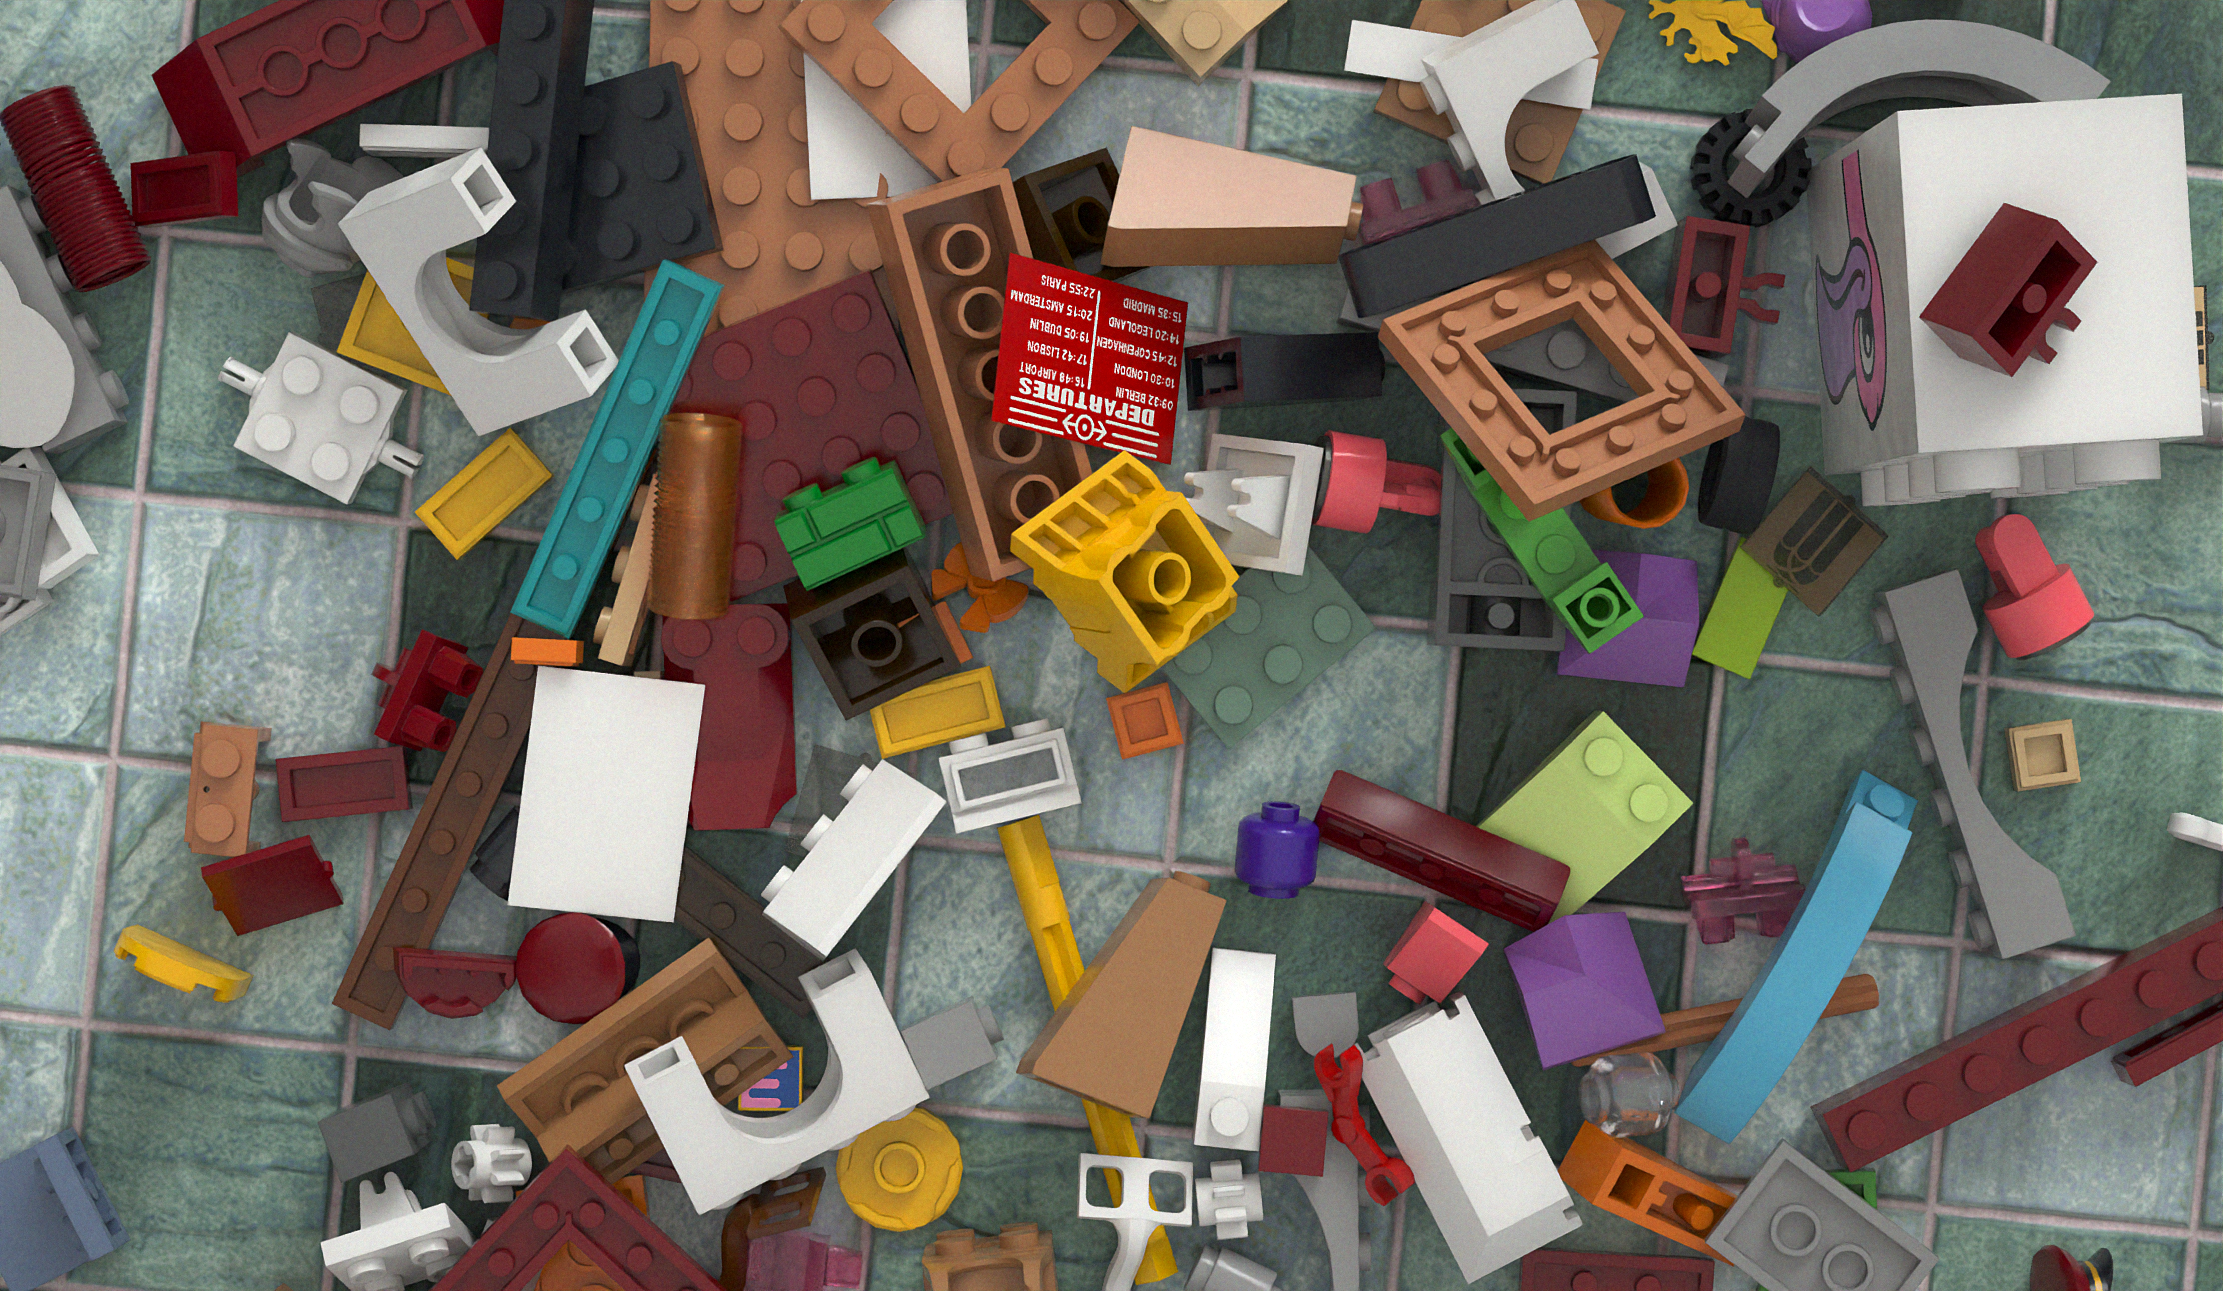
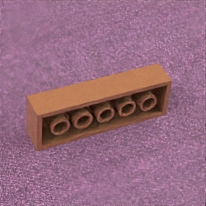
M986 168L866 205L970 574L995 581L1032 569V567L1010 552L1011 534L1092 474V470L1083 443L991 421L1009 254L1014 253L1032 259L1033 256L1009 169Z

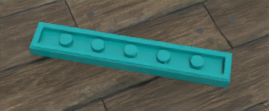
M668 259L662 260L510 613L569 639L573 636L725 285Z

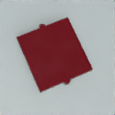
M310 835L201 867L202 878L213 895V909L224 913L237 936L344 904L343 895L333 878V864L331 861L323 860Z

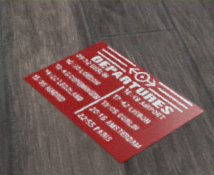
M1010 253L991 421L1119 453L1125 450L1132 456L1171 465L1188 302Z

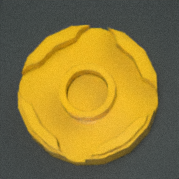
M916 1105L914 1110L907 1116L896 1121H883L860 1133L857 1139L847 1147L839 1149L835 1169L841 1193L854 1214L876 1228L902 1232L925 1226L946 1212L958 1194L964 1165L959 1141L946 1121L927 1108Z

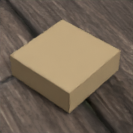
M2072 719L2004 728L2014 791L2019 792L2081 782Z

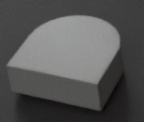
M1355 991L1291 997L1295 1035L1306 1052L1316 1057L1318 1052L1332 1043L1334 1058H1337L1341 1053L1354 1045L1359 1031Z

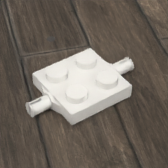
M296 332L288 333L275 362L263 374L235 360L231 356L223 365L228 370L220 371L218 380L251 396L249 415L234 443V447L345 504L353 503L366 474L377 466L379 462L399 471L410 479H413L420 469L415 466L422 465L424 455L391 440L394 417L408 391L404 387Z

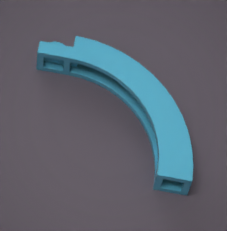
M1862 770L1853 780L1826 848L1797 908L1748 992L1717 1037L1692 1066L1674 1111L1676 1115L1730 1144L1756 1113L1809 1036L1862 944L1892 883L1913 833L1907 829L1918 800L1865 770Z

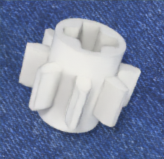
M499 1124L472 1125L470 1127L472 1141L459 1142L452 1154L451 1167L456 1184L461 1189H469L468 1199L470 1201L483 1200L484 1203L513 1201L512 1186L524 1185L531 1174L532 1158L527 1143L521 1138H514V1127H500Z
M1240 1159L1210 1162L1211 1177L1195 1178L1199 1227L1216 1225L1218 1240L1248 1237L1247 1222L1263 1221L1259 1173L1242 1174Z

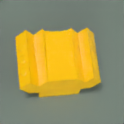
M1125 450L1011 534L1010 552L1034 569L1033 584L1041 589L1047 598L1052 600L1069 624V629L1074 634V641L1098 659L1097 673L1123 693H1127L1236 612L1238 594L1232 585L1240 577L1182 492L1166 491L1154 472Z

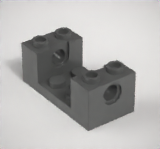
M1511 388L1549 435L1576 424L1577 392ZM1438 411L1436 455H1442L1436 581L1430 582L1427 645L1565 651L1566 626L1543 600L1501 537L1495 535L1489 529L1486 515L1469 492L1439 438L1441 434L1452 427ZM1569 504L1562 508L1571 519L1572 504Z

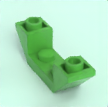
M1453 428L1439 436L1479 507L1543 600L1588 654L1644 617L1607 562L1600 563L1563 508L1529 522Z

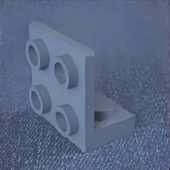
M74 1126L0 1163V1273L9 1291H31L90 1260L92 1262L131 1240Z

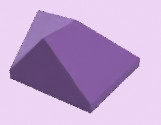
M1591 549L1600 563L1607 562L1644 617L1590 654L1586 652L1566 628L1565 651L1558 652L1556 674L1684 687L1699 626L1697 561L1645 553Z
M1625 912L1564 915L1503 949L1543 1071L1665 1033L1666 1030Z

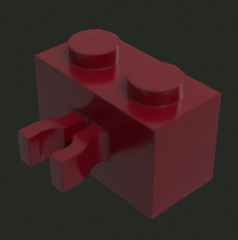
M2003 203L1920 314L1919 318L1959 358L2013 377L2028 355L2031 358L2050 364L2058 354L2046 342V331L2052 323L2055 326L2072 332L2081 323L2079 317L2070 309L2065 308V306L2098 262L2058 220Z
M1686 216L1677 222L1678 226H1676L1662 318L1694 355L1722 358L1731 352L1737 311L1743 312L1750 319L1759 323L1775 325L1779 320L1780 311L1763 309L1757 304L1756 300L1739 297L1740 290L1755 292L1761 286L1781 289L1784 287L1786 275L1767 272L1754 277L1743 276L1750 226L1692 216Z

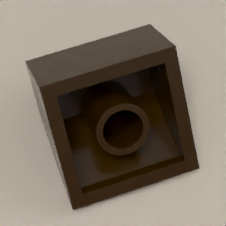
M1107 147L1024 175L1012 183L1033 259L1119 283L1153 266L1111 267L1100 264L1120 176Z
M903 547L808 591L804 588L800 578L783 586L791 621L846 721L961 667L959 658L938 615L927 586L907 547ZM919 614L899 628L898 623Z

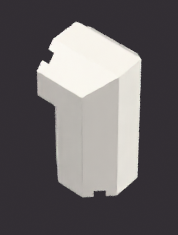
M1459 991L1448 996L1453 1008L1446 1011L1444 1009L1440 1010L1436 1001L1431 1002L1368 1035L1373 1048L1366 1053L1363 1052L1358 1043L1355 1046L1363 1058L1362 1080L1404 1162L1412 1170L1415 1183L1467 1283L1470 1284L1582 1226L1583 1223L1578 1213L1571 1207L1574 1203L1540 1137H1534L1528 1125L1531 1121L1525 1113L1466 996Z

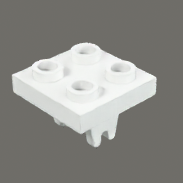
M1212 434L1207 470L1188 472L1184 476L1185 484L1193 486L1195 489L1193 498L1186 499L1232 566L1303 575L1324 448L1307 444Z
M388 1172L384 1177L386 1189L381 1194H377V1190L371 1181L363 1180L360 1183L361 1230L320 1243L326 1267L351 1291H404V1286L425 1279L437 1282L477 1240V1237L445 1203L422 1210L416 1195L411 1190L404 1189L399 1177L394 1172Z

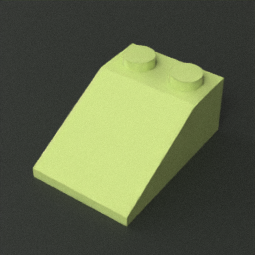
M1594 710L1476 827L1566 864L1570 868L1569 878L1560 902L1548 923L1550 924L1564 915H1572L1648 849L1693 802L1604 711Z

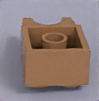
M1029 1221L1005 1224L1000 1226V1234L998 1236L975 1238L974 1229L943 1231L936 1234L937 1241L926 1244L921 1262L925 1291H1059L1052 1230L1039 1231L1038 1222Z

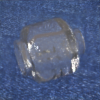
M1649 1052L1601 1056L1592 1064L1589 1073H1585L1582 1076L1579 1087L1580 1106L1585 1119L1616 1138L1659 1133L1668 1124L1671 1112L1677 1108L1680 1099L1679 1084L1675 1075L1672 1072H1668L1664 1063L1656 1055Z

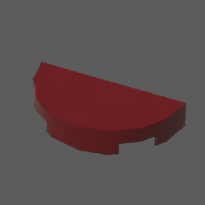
M393 947L394 972L404 992L427 1012L450 1019L476 1016L482 1013L483 1008L495 1002L505 989L509 991L517 978L515 974L517 956Z

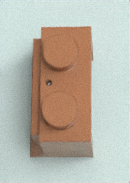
M200 722V732L194 733L184 842H189L188 848H191V853L237 857L260 850L261 842L249 841L252 803L259 794V785L255 780L258 742L271 741L272 728Z

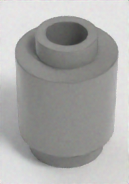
M1204 1245L1189 1273L1183 1291H1283V1289L1273 1285L1277 1272L1224 1246H1221L1219 1251Z

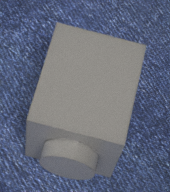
M973 996L909 1023L901 1029L903 1039L926 1091L997 1060L998 1052L994 1044L1004 1040L990 1005L978 1009Z

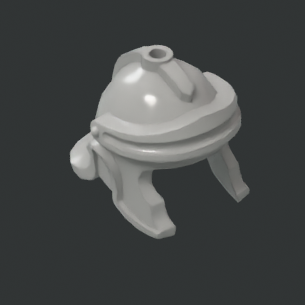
M299 138L287 141L286 145L288 152L291 154L290 165L292 170L296 172V177L288 187L281 190L280 193H274L267 197L264 201L261 217L264 241L276 251L284 264L296 270V272L304 277L313 278L315 274L350 270L353 264L361 259L352 248L338 223L368 192L404 177L392 165L380 158L364 156L357 158L353 164L331 158L329 151L316 142Z

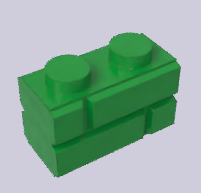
M876 457L866 459L841 472L844 483L821 493L818 484L815 483L797 490L782 499L786 509L777 513L774 520L775 526L807 591L925 538L926 525L895 460L880 466Z

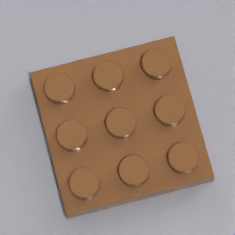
M1422 0L1409 29L1463 38L1535 0ZM1575 0L1599 54L1591 57L1592 59H1598L1596 81L1626 10L1603 0ZM1387 78L1373 112L1449 145L1447 138L1455 134L1454 129L1445 111L1439 115L1433 111L1422 90L1421 84L1419 82ZM1521 99L1509 118L1505 133V154L1511 172L1538 185L1552 181L1583 109Z

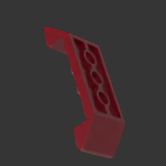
M279 0L196 39L151 76L188 155L213 151L236 152L237 178L264 166L265 162L262 156L286 146L287 141L291 139L303 138L488 50L495 56H498L504 0Z

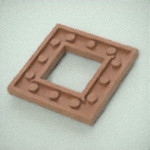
M803 0L778 28L939 183L986 168H1002L1140 21L1119 0H1022L1047 25L1046 28L965 113L872 25V22L894 0Z
M1595 239L1513 267L1382 320L1378 338L1529 522L1740 431L1746 416L1743 410ZM1573 318L1637 393L1639 398L1549 435L1483 354Z

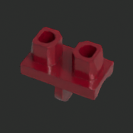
M422 629L413 649L404 647L394 668L377 662L371 675L386 682L387 685L377 704L385 710L374 735L387 742L420 752L422 748L446 752L457 729L456 721L439 713L449 691L468 698L470 694L475 692L484 672L481 666L466 655L469 647Z

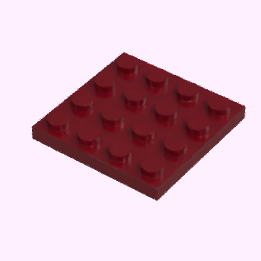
M871 268L703 336L660 437L730 602L798 575L774 522L777 513L786 509L782 499L797 490L815 483L818 484L821 493L844 483L841 472L866 459L876 457L880 466L895 460L925 525L953 514L915 375Z

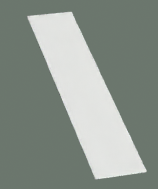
M1352 20L1344 71L1420 83V80L1428 76L1421 59L1462 37ZM1589 58L1531 89L1522 99L1590 110L1598 59Z

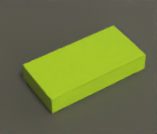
M1739 537L1696 635L1692 656L1745 679H1750L1789 588L1742 547L1748 539ZM1773 551L1772 562L1778 567L1786 569L1787 556ZM1791 558L1789 569H1797L1800 563ZM1775 569L1781 579L1791 584L1787 573ZM1791 573L1792 578H1794L1796 573Z

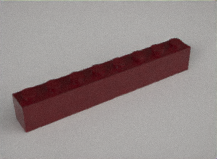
M2223 906L1811 1106L1810 1108L1837 1163L1849 1172H1853L2223 992Z

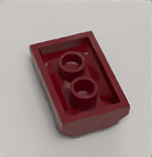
M787 603L662 607L661 643L664 655V680L705 685L688 820L693 830L698 831L770 828L775 816L783 805L797 794L792 621Z

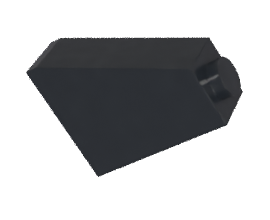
M1378 332L1240 336L1184 348L1188 411L1344 402L1382 396L1381 383L1385 376L1386 366L1384 355L1379 349Z

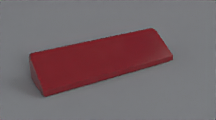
M1336 770L1333 773L1313 820L1319 827V842L1532 932L1548 925L1560 902L1570 875V868L1566 864L1343 770Z

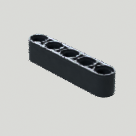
M1632 154L1355 248L1338 255L1357 316L1358 318H1365L1653 219L1656 217L1637 154Z

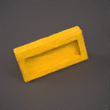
M509 428L420 506L415 513L456 560H460L555 476L513 428Z
M991 666L932 680L870 709L882 759L1006 727Z

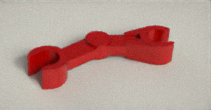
M1331 1043L1316 1054L1314 1070L1329 1102L1332 1103L1334 1116L1331 1124L1332 1134L1337 1141L1348 1147L1367 1172L1365 1185L1370 1197L1376 1203L1386 1206L1398 1196V1193L1388 1183L1385 1176L1392 1181L1397 1191L1402 1194L1415 1183L1414 1174L1403 1160L1396 1157H1387L1366 1130L1365 1121L1359 1114L1357 1101L1363 1072V1058L1360 1051L1355 1045H1352L1339 1055L1342 1070L1335 1063L1334 1047Z

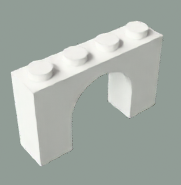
M1535 0L1421 59L1428 74L1426 78L1420 80L1422 90L1437 115L1444 111L1446 112L1455 134L1447 138L1453 156L1463 172L1470 169L1473 170L1482 191L1474 194L1477 206L1525 190L1513 176L1505 154L1506 128L1518 102L1531 89L1542 82L1599 54L1575 0ZM1641 162L1639 164L1656 217L1595 239L1611 259L1678 226L1652 168Z
M482 147L368 192L338 223L352 248L358 254L384 293L387 301L394 308L419 346L422 354L429 361L478 436L592 396L619 362L586 309L533 329L503 327L487 320L477 312L469 311L470 306L460 296L450 278L446 264V249L486 234L516 202Z
M856 948L798 977L826 1036L828 1060L821 1082L815 1091L796 1108L784 1114L768 1118H750L729 1111L712 1096L682 1036L624 1065L698 1215L711 1209L720 1210L735 1204L741 1199L744 1192L768 1180H780L790 1176L799 1169L803 1162L827 1150L835 1151L847 1147L857 1139L860 1133L883 1121L899 1120L911 1113L916 1104L930 1098L872 973Z

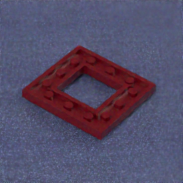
M568 1144L429 1290L521 1291L561 1247L570 1240L625 1291H728Z

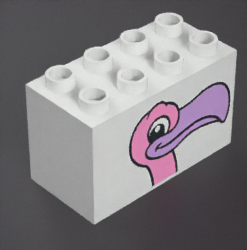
M2182 94L1897 111L1808 171L1807 179L1810 182L1807 188L1824 471L1825 475L1861 473L1863 506L1940 502L1941 499L1966 497V495L1990 493L1991 499L2068 494L2069 491L2098 489L2101 486L2124 485L2132 481L2161 479L2159 444L2203 435ZM2003 203L2058 220L2098 262L2065 306V308L2070 309L2079 317L2081 323L2074 332L2055 326L2052 323L2046 331V342L2058 354L2050 364L2031 358L2028 355L2013 377L1959 358L1919 318L1920 314Z

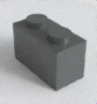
M410 1081L342 1107L317 1122L341 1183L414 1155L433 1141L429 1130L436 1127L434 1113L423 1091L415 1094Z

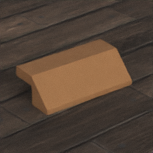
M707 938L618 1000L614 1005L608 1007L505 1079L497 1087L505 1102L537 1138L549 1163L568 1144L605 1179L613 1184L665 1148L624 1067L625 1064L682 1036L712 1096L724 1106L794 1056L737 973L710 938ZM741 1047H770L760 1049H740Z

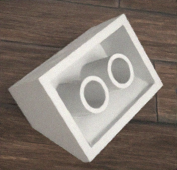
M883 759L873 771L862 764L840 793L841 796L849 801L834 822L823 814L800 844L809 851V854L795 872L783 865L761 894L763 898L770 902L762 915L822 962L947 802L937 793Z

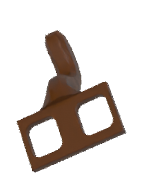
M824 1166L794 1173L780 1180H768L762 1184L759 1194L752 1193L739 1200L728 1212L721 1234L722 1272L719 1278L716 1279L726 1290H744L750 1267L749 1240L811 1226L826 1178ZM809 1182L808 1186L804 1189L774 1196V1193L781 1188ZM800 1210L799 1214L791 1219L764 1225L765 1221L772 1216Z

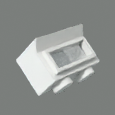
M1045 718L1012 726L1011 730L1014 739L989 745L986 733L949 742L951 754L939 757V762L956 834L1082 803L1064 727L1051 730L1049 720Z

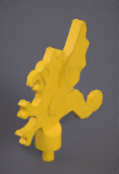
M1660 0L1649 1V4L1654 7V10L1649 14L1651 20L1662 13L1671 12L1675 15L1674 22L1670 27L1660 31L1661 36L1667 37V46L1674 44L1675 32L1684 28L1690 31L1692 37L1689 39V44L1696 45L1697 49L1695 54H1684L1689 63H1698L1701 59L1705 62H1712L1716 59L1723 63L1724 66H1727L1730 63L1726 54L1728 52L1732 54L1738 52V46L1720 32L1716 20L1727 24L1731 35L1750 42L1772 60L1778 57L1777 46L1772 40L1775 27L1764 20L1761 8H1749L1745 0L1727 1L1724 3L1721 2L1726 0H1676L1670 4Z

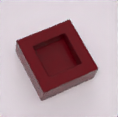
M1263 1104L1258 1171L1323 1177L1328 1110Z

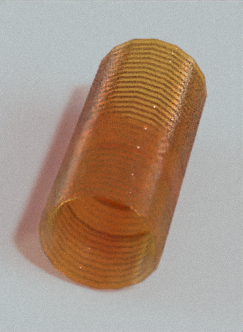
M675 413L664 415L659 420L661 422L659 426L661 431L658 434L661 437L658 439L660 444L657 446L660 449L657 452L659 456L656 459L658 461L656 465L658 476L655 477L658 483L654 485L658 490L654 493L657 498L654 500L656 506L653 508L655 513L652 516L654 518L652 522L654 526L651 529L653 531L651 534L653 539L650 542L653 545L650 547L652 552L649 554L652 558L649 560L651 564L649 566L650 571L648 574L650 577L648 581L650 583L647 585L649 588L647 594L649 596L646 598L648 600L646 606L654 613L674 618L714 619L723 617L729 612L727 607L730 605L728 601L731 598L729 596L731 592L729 589L731 584L729 582L732 579L730 577L732 574L730 569L733 567L731 564L733 561L731 557L734 554L732 552L734 548L732 544L735 541L733 539L735 536L733 531L736 529L734 527L736 523L734 518L737 516L735 514L737 511L735 506L738 503L735 499L738 496L736 491L739 488L736 484L740 478L737 474L740 472L738 467L741 465L738 461L741 459L739 455L741 453L740 448L742 445L740 442L742 438L740 436L743 433L741 431L743 425L735 419L710 414Z

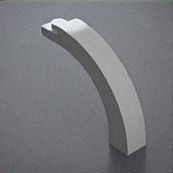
M1925 19L1896 22L1862 30L1836 40L1808 55L1784 73L1761 96L1744 122L1752 129L1732 153L1741 163L1727 183L1748 198L1782 156L1802 136L1830 117L1861 104L1900 97H1931L1957 101L1972 106L2097 99L2111 81L2084 62L2050 44L2025 34L1993 25L1960 20Z

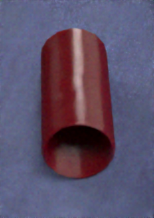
M60 85L41 90L9 105L0 113L1 127L4 128V133H6V138L9 139V144L12 145L11 149L14 151V156L17 157V162L20 163L19 167L22 173L25 174L24 178L28 181V187H31V194H34V201L38 204V209L41 210L40 214L43 215V220L46 221L45 224L49 227L48 232L51 233V238L54 239L53 242L56 244V250H59V256H62L61 261L65 262L64 267L67 268L66 271L70 274L69 279L72 280L75 291L88 292L111 285L139 272L150 264L151 256H148L149 251L145 250L146 245L143 244V239L140 238L141 233L138 232V227L135 226L136 222L133 221V216L130 215V210L127 209L128 204L125 203V198L122 197L123 194L120 192V186H117V180H114L115 175L112 174L109 163L105 162L106 156L102 155L103 149L99 148L100 142L96 141L97 135L93 133L94 128L91 127V122L88 121L86 110H83V104H80L81 100L78 98V93L75 92V87Z

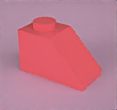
M1424 901L1383 962L1386 968L1395 973L1388 984L1419 1005L1426 995L1441 1004L1479 959L1489 944L1427 901Z

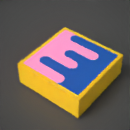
M787 1045V1048L794 1057L738 1096V1111H790L803 1103L804 1046ZM741 1047L740 1049H767L770 1047Z

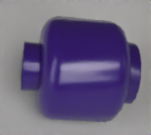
M1281 801L1263 802L1261 812L1252 813L1240 820L1237 834L1235 874L1240 880L1249 884L1248 892L1251 894L1275 899L1295 898L1299 895V889L1314 882L1317 870L1319 827L1310 819L1299 816V805Z

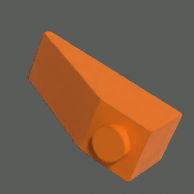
M1585 1119L1557 1170L1565 1183L1597 1207L1734 1267L1732 1262L1706 1244L1704 1239L1737 1195L1640 1143Z

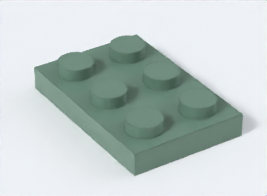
M1309 545L1307 546L1302 576L1248 568L1239 576L1240 578L1232 585L1238 594L1236 612L1161 667L1228 749H1231L1377 629Z

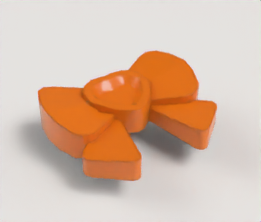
M962 542L956 544L950 550L944 560V570L934 569L931 573V595L933 600H939L967 587L969 596L977 599L960 619L959 626L963 630L986 633L989 631L990 622L999 623L1013 617L1023 608L1028 599V586L1024 583L1009 580L1006 577L990 581L971 575Z

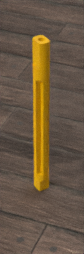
M1035 815L997 827V831L1027 930L1031 933L1054 1012H1056L1085 970L1069 921L1070 914L1039 815ZM1081 1098L1099 1155L1142 1158L1129 1116ZM1102 1168L1114 1208H1118L1121 1205L1122 1176L1116 1169ZM1149 1183V1206L1152 1210L1160 1212L1157 1209ZM1164 1225L1157 1226L1148 1238L1142 1262L1134 1278L1136 1285L1157 1282L1178 1272Z

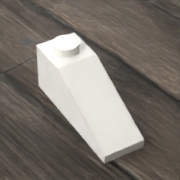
M1212 947L1192 1133L1194 1145L1258 1152L1265 1093L1276 954Z

